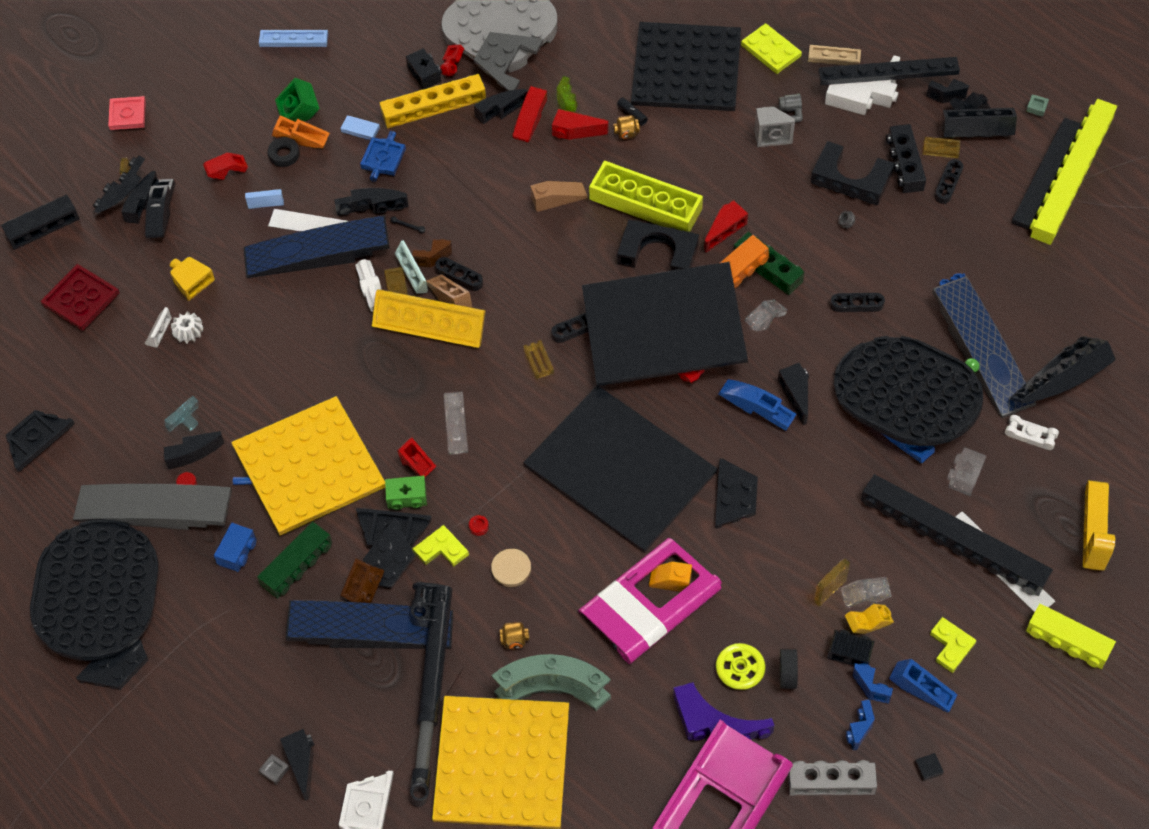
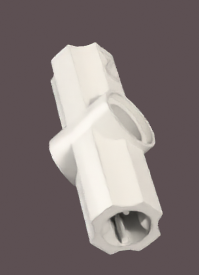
M364 259L360 260L355 266L360 278L359 282L362 293L366 296L369 309L373 312L376 290L382 289L378 276H375L371 261Z

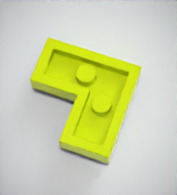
M444 525L413 548L414 553L425 565L442 554L454 567L469 555V551Z
M943 617L930 633L932 637L946 646L936 658V662L951 673L956 670L977 641Z

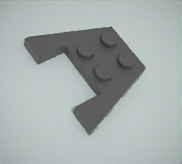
M490 32L474 58V63L486 74L492 76L507 91L517 90L520 80L507 75L508 68L520 48L537 55L543 44V39Z

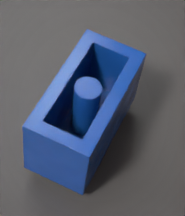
M231 523L214 554L217 565L239 572L240 568L247 562L248 553L256 545L257 540L253 530Z

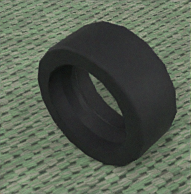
M780 649V688L797 689V649Z

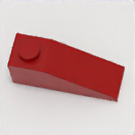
M558 109L552 123V136L568 140L608 135L609 121L561 109Z
M734 200L729 204L723 205L705 238L704 251L706 253L747 225L748 213Z

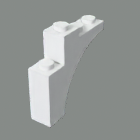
M894 55L890 62L900 61V57ZM897 80L829 85L825 104L862 115L866 114L867 109H871L872 104L890 108L892 102H896L899 92H896Z

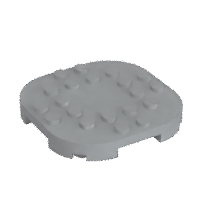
M456 0L445 11L442 18V31L446 44L448 46L461 44L465 48L463 53L473 60L490 32L542 38L544 44L546 41L550 43L554 39L558 28L557 12L549 0ZM520 48L508 68L509 72L524 67L527 64V59L533 53Z

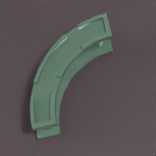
M546 654L522 658L502 667L491 675L500 685L494 691L498 699L522 700L538 692L560 694L563 692L585 702L595 711L611 699V695L603 688L611 681L608 676L582 660L564 655Z

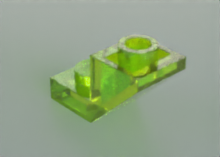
M563 76L557 86V100L562 110L575 112L578 106L576 94L571 93L570 78Z

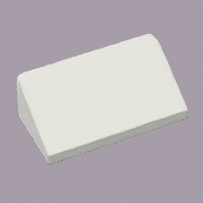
M167 307L159 314L145 342L146 345L158 347L172 319Z

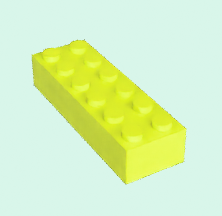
M607 161L603 162L589 186V200L663 227L675 228L686 232L691 231L703 206V196Z

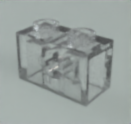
M965 447L961 454L957 453L954 464H956L955 470L951 468L947 477L950 480L948 488L971 496L983 468L986 455Z

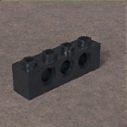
M911 124L890 126L889 133L886 134L887 145L890 144V157L894 159V172L898 173V186L902 188L903 193L924 191L926 177Z

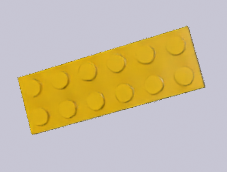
M378 289L375 293L372 327L479 348L482 341L485 310Z

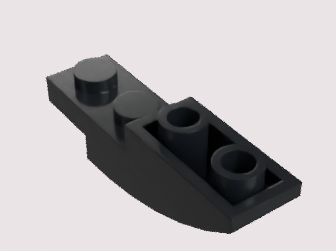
M140 155L136 158L132 157L128 163L129 170L127 173L123 171L118 179L120 184L112 181L111 184L107 183L102 190L104 195L101 199L98 197L93 204L95 208L93 210L94 213H99L114 206L136 187L142 179L136 173L145 158Z
M174 179L156 180L155 186L150 188L145 221L146 238L164 237L170 217L169 205L175 188Z
M384 188L350 190L351 196L334 199L337 216L366 211L368 209H373V213L377 214L409 207L407 193Z

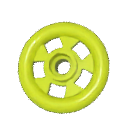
M742 643L732 644L723 649L716 661V671L720 680L728 687L746 690L756 686L762 680L765 673V661L756 648ZM741 652L742 656L734 658L732 653ZM752 656L756 663L751 665L747 658ZM725 662H731L730 669H724ZM742 665L744 669L739 670L737 666ZM750 670L755 673L751 679L746 676ZM732 674L741 677L740 680L735 681L731 679Z

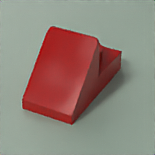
M412 437L397 450L402 465H408L417 476L426 477L436 467Z

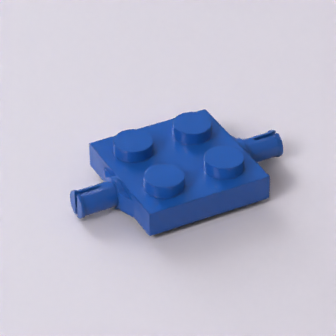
M389 131L386 139L371 138L360 163L361 169L372 171L371 181H377L379 173L395 176L406 147L405 144L394 141L396 136L394 131Z

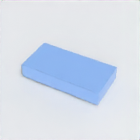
M347 115L340 129L342 133L371 140L372 137H376L380 125Z
M281 189L245 193L248 209L284 205Z

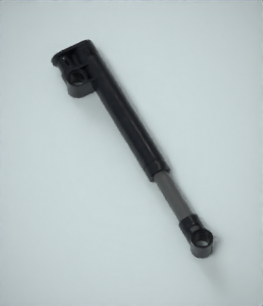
M416 582L412 585L415 594L411 602L409 618L413 625L426 627L428 631L418 707L419 714L417 716V724L420 725L416 764L415 768L412 769L409 801L413 806L421 807L427 802L429 795L433 728L438 725L453 589L447 585ZM422 612L424 616L418 617L414 613ZM421 791L424 797L416 798L413 793Z

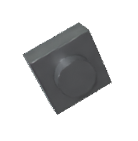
M272 754L259 769V773L277 785L290 768Z

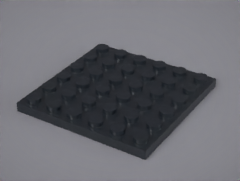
M640 22L631 104L637 106L735 111L741 27Z

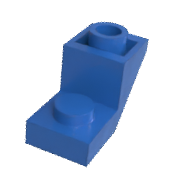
M855 663L852 676L867 698L889 704L893 688H889L881 683L873 684L876 668H872L864 663Z
M870 700L861 701L860 708L857 709L860 722L850 723L849 729L846 731L847 742L852 745L853 750L859 748L873 727L875 718Z

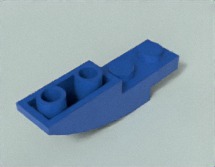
M728 379L719 392L720 396L749 414H752L754 411L785 431L796 416V413L780 404L782 402L780 398L744 382Z

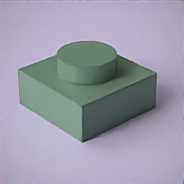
M1032 94L1026 112L1044 116L1049 99Z

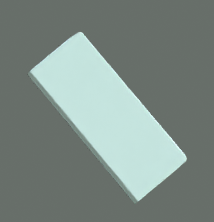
M401 241L395 255L416 293H427L426 280L404 241Z

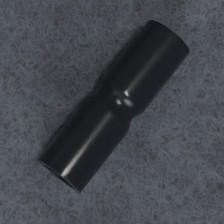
M624 97L618 100L617 106L628 115L638 119L641 126L647 123L648 117L635 108Z

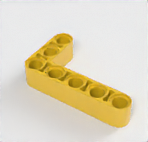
M1088 480L1086 483L1083 568L1104 571L1115 547V535L1107 534L1109 484L1106 482Z

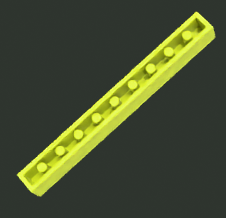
M1097 99L1094 105H1090L1087 112L1089 116L1084 117L1081 124L1083 128L1082 130L1078 129L1075 136L1076 142L1072 141L1068 151L1070 154L1065 155L1062 162L1064 166L1063 168L1059 167L1056 174L1057 180L1052 181L1049 188L1051 192L1046 193L1043 200L1045 204L1038 209L1036 214L1038 219H1033L1031 223V238L1049 245L1052 244L1114 118L1117 109L1116 105Z

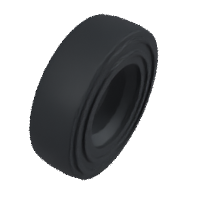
M288 137L277 138L268 147L270 161L279 167H287L294 164L300 155L297 142ZM281 148L290 149V153L286 156H279L277 154Z

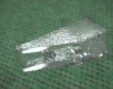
M463 392L444 393L449 454L468 453Z

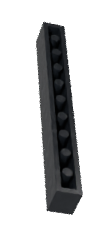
M876 474L872 476L862 492L861 501L866 506L881 511L883 515L898 520L903 526H909L916 530L918 534L933 539L938 545H944L955 554L962 555L970 559L972 563L987 568L992 574L1004 577L1009 583L1024 588L1029 594L1039 596L1051 576L1052 568Z

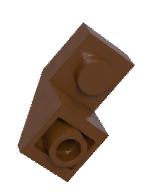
M433 239L431 251L413 250L412 256L418 267L432 268L439 258L450 256L452 254L451 240Z

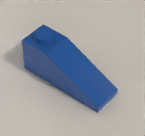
M912 659L897 662L889 677L892 682L904 691L945 712L950 711L957 697L954 691Z

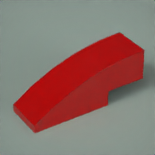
M530 87L513 132L514 139L530 142L542 117L541 112L548 100L547 90Z

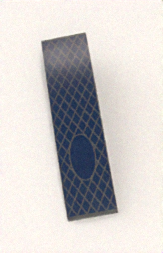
M967 276L933 288L932 293L941 306L940 312L949 325V333L966 360L973 358L978 361L979 369L974 374L981 382L982 387L1001 418L1035 406V401L1020 403L1011 400L1010 397L1026 381Z

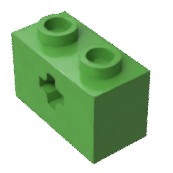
M424 476L385 479L388 509L399 510L405 507L420 508L427 506Z

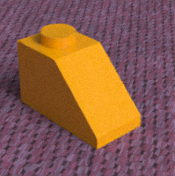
M669 562L657 566L651 572L649 587L678 592L683 591L690 585L692 564Z

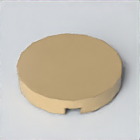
M503 550L492 561V575L495 581L503 584L505 587L522 585L531 574V562L528 556L520 550Z

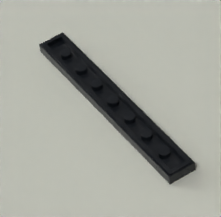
M1064 117L1012 220V224L1029 230L1081 123Z

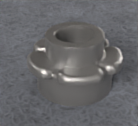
M842 212L838 219L839 224L843 228L853 226L855 223L853 212Z

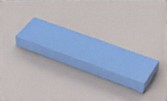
M260 30L259 46L327 47L328 30Z

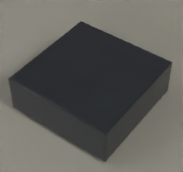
M935 753L915 760L923 781L943 775L944 773Z

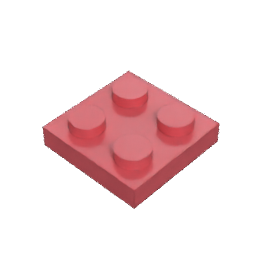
M145 97L110 99L109 129L145 128Z

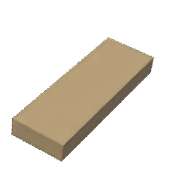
M810 45L808 62L857 65L860 64L861 50Z

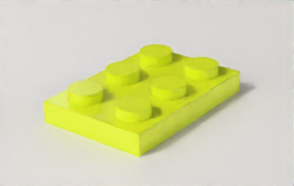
M766 23L741 41L742 47L776 74L780 73L802 55L798 48Z

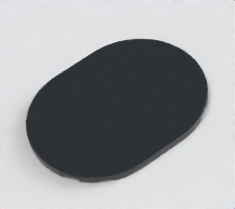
M881 336L866 343L862 342L844 355L835 371V394L844 411L855 420L901 443L915 446H932L950 442L965 434L976 423L983 408L981 382L967 364L925 342L911 337Z
M97 519L81 522L78 526L69 530L65 529L55 537L48 547H45L36 568L30 602V617L36 635L47 648L70 659L98 660L124 651L143 635L153 616L159 576L157 553L148 537L141 531L130 527L127 523Z

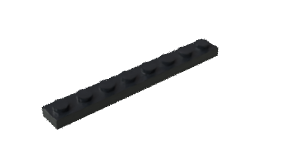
M957 57L818 68L820 86L959 75L960 72Z

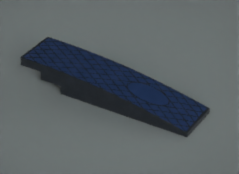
M385 215L313 228L245 246L246 277L253 278L355 263V258L373 256L372 251L390 249Z
M289 600L286 640L307 641L308 644L329 645L330 648L425 649L428 628L415 626L410 622L411 606L342 601ZM450 610L446 649L452 648L453 610ZM422 612L414 613L418 617L424 616Z

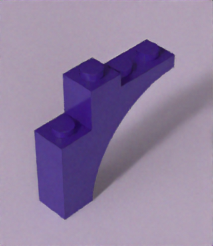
M694 682L673 688V697L688 741L693 739L698 741L704 739L707 735L710 736L719 720H722L726 725L750 740L755 738L765 739L774 732L775 725L772 718L765 720H743L730 717L716 710L699 694Z

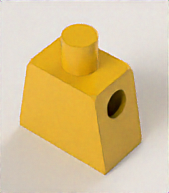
M187 257L182 262L178 259H173L170 263L172 280L188 301L215 280L211 268L191 257Z

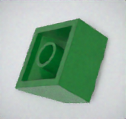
M294 78L275 99L280 116L294 122L297 119L301 121L310 120L320 109L312 84L298 78Z

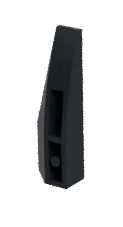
M1087 336L1078 338L1077 342L1063 348L1061 353L1056 355L1010 397L1011 400L1020 403L1042 400L1072 389L1088 380L1116 360L1109 341Z

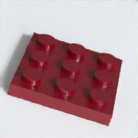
M76 264L40 302L42 306L83 331L120 292L115 286L81 265Z

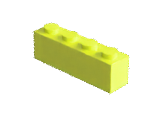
M1040 603L1026 629L1034 638H1041L1052 647L1060 648L1068 652L1070 656L1080 658L1090 666L1100 669L1103 668L1116 641Z

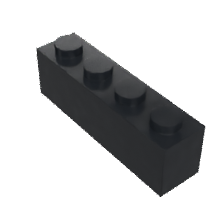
M1015 108L943 110L944 138L952 139L956 137H1007L1015 135L1016 111Z
M66 194L1 224V227L13 250H16L80 220Z

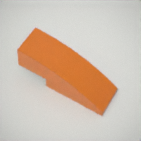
M279 116L272 136L275 138H291L301 146L323 148L330 133L299 119L294 122Z

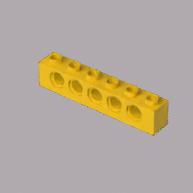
M479 74L393 99H387L379 103L382 117L388 129L478 103L486 99V92Z

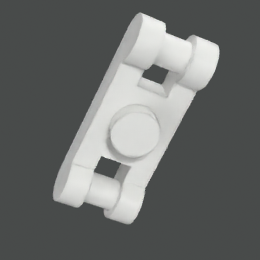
M1011 415L1009 426L1005 429V434L1046 450H1053L1055 446L1054 440L1057 439L1059 431L1055 428H1046L1022 420L1017 415Z

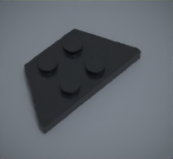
M34 410L6 434L16 470L18 472L21 471L75 424L71 418L66 420L58 418L57 415L45 414Z
M721 458L719 461L716 529L721 528L723 524L735 523L742 518L756 515L758 477Z
M356 508L368 548H372L394 517L399 521L411 547L432 521L430 515Z
M395 517L362 560L384 570L378 586L393 588L416 557L399 521Z
M139 638L133 645L116 655L93 660L76 677L79 683L88 682L95 684V686H108L111 689L121 690L149 660L141 639Z

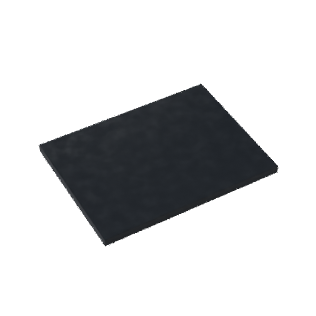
M730 261L582 285L597 386L748 363Z
M596 386L523 462L526 468L644 553L718 472V468L600 386Z

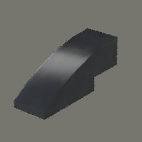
M517 89L490 96L474 105L475 117L482 124L496 116L502 120L523 105L528 91L526 89Z
M151 171L129 194L121 211L126 223L139 224L143 210L147 209L150 188L155 186L156 180H158L156 171Z
M217 431L182 437L183 444L164 447V459L168 470L194 463L216 451L224 444L222 433Z

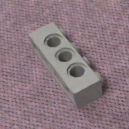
M861 760L857 763H848L847 761H837L835 763L795 761L788 773L789 795H875L877 789L875 763H869L866 760ZM812 774L816 779L808 780L805 776ZM833 774L837 777V779L830 780L828 779L827 775ZM855 774L859 779L852 780L848 775Z

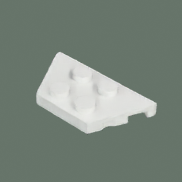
M387 771L386 774L375 778L371 776L363 781L347 784L339 821L341 829H383L394 775L393 771Z

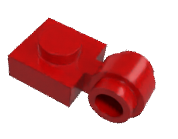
M461 44L449 45L442 59L445 63L440 67L444 76H453L457 72V66L454 63L460 61L465 49Z

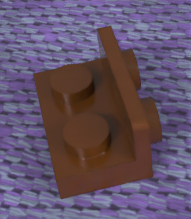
M356 558L340 596L352 602L371 603L384 570Z

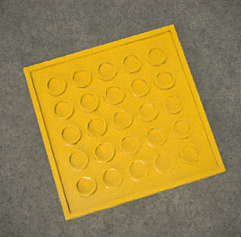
M337 396L231 442L279 536L385 488V481Z
M444 696L433 822L561 829L569 703Z

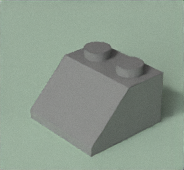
M775 107L756 108L754 132L757 147L792 144L795 125L794 118Z

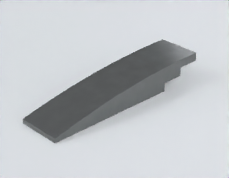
M182 484L81 485L73 521L85 522L102 519L121 521L130 526L189 530V527L207 528V524L225 526L232 490L231 487Z

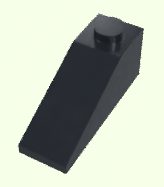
M796 363L779 370L778 382L802 424L805 425L808 419L809 374L805 368H802L800 363Z
M304 729L280 738V741L306 801L310 796L314 757L311 747L315 746L311 735H306Z

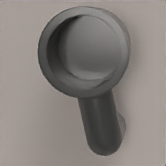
M800 93L779 97L780 111H795V115L791 117L794 118L795 122H801L803 116Z

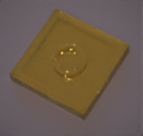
M843 559L818 583L815 595V603L818 606H821L847 581L850 567L848 560Z

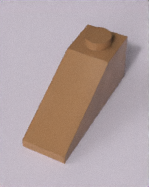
M546 181L530 186L531 199L536 212L588 198L581 182Z
M442 274L426 281L428 287L440 302L472 308L470 292Z

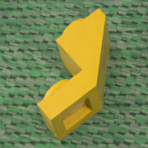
M873 604L863 612L850 611L845 615L852 632L866 634L894 623L889 608L881 604Z

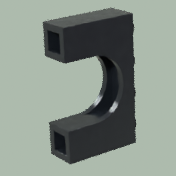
M827 141L812 171L811 183L818 187H824L878 206L893 174L895 163L877 158L868 176L861 179H850L843 176L837 169L843 156L844 146Z
M629 219L617 253V264L635 268L639 254L646 245L663 243L674 251L670 271L692 268L699 246V234Z

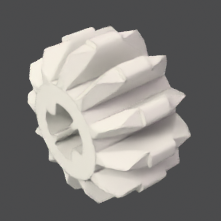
M188 312L185 315L179 313V318H174V323L171 324L172 334L179 342L185 341L188 344L189 340L195 342L196 337L201 338L203 325L201 319L195 313L191 315Z

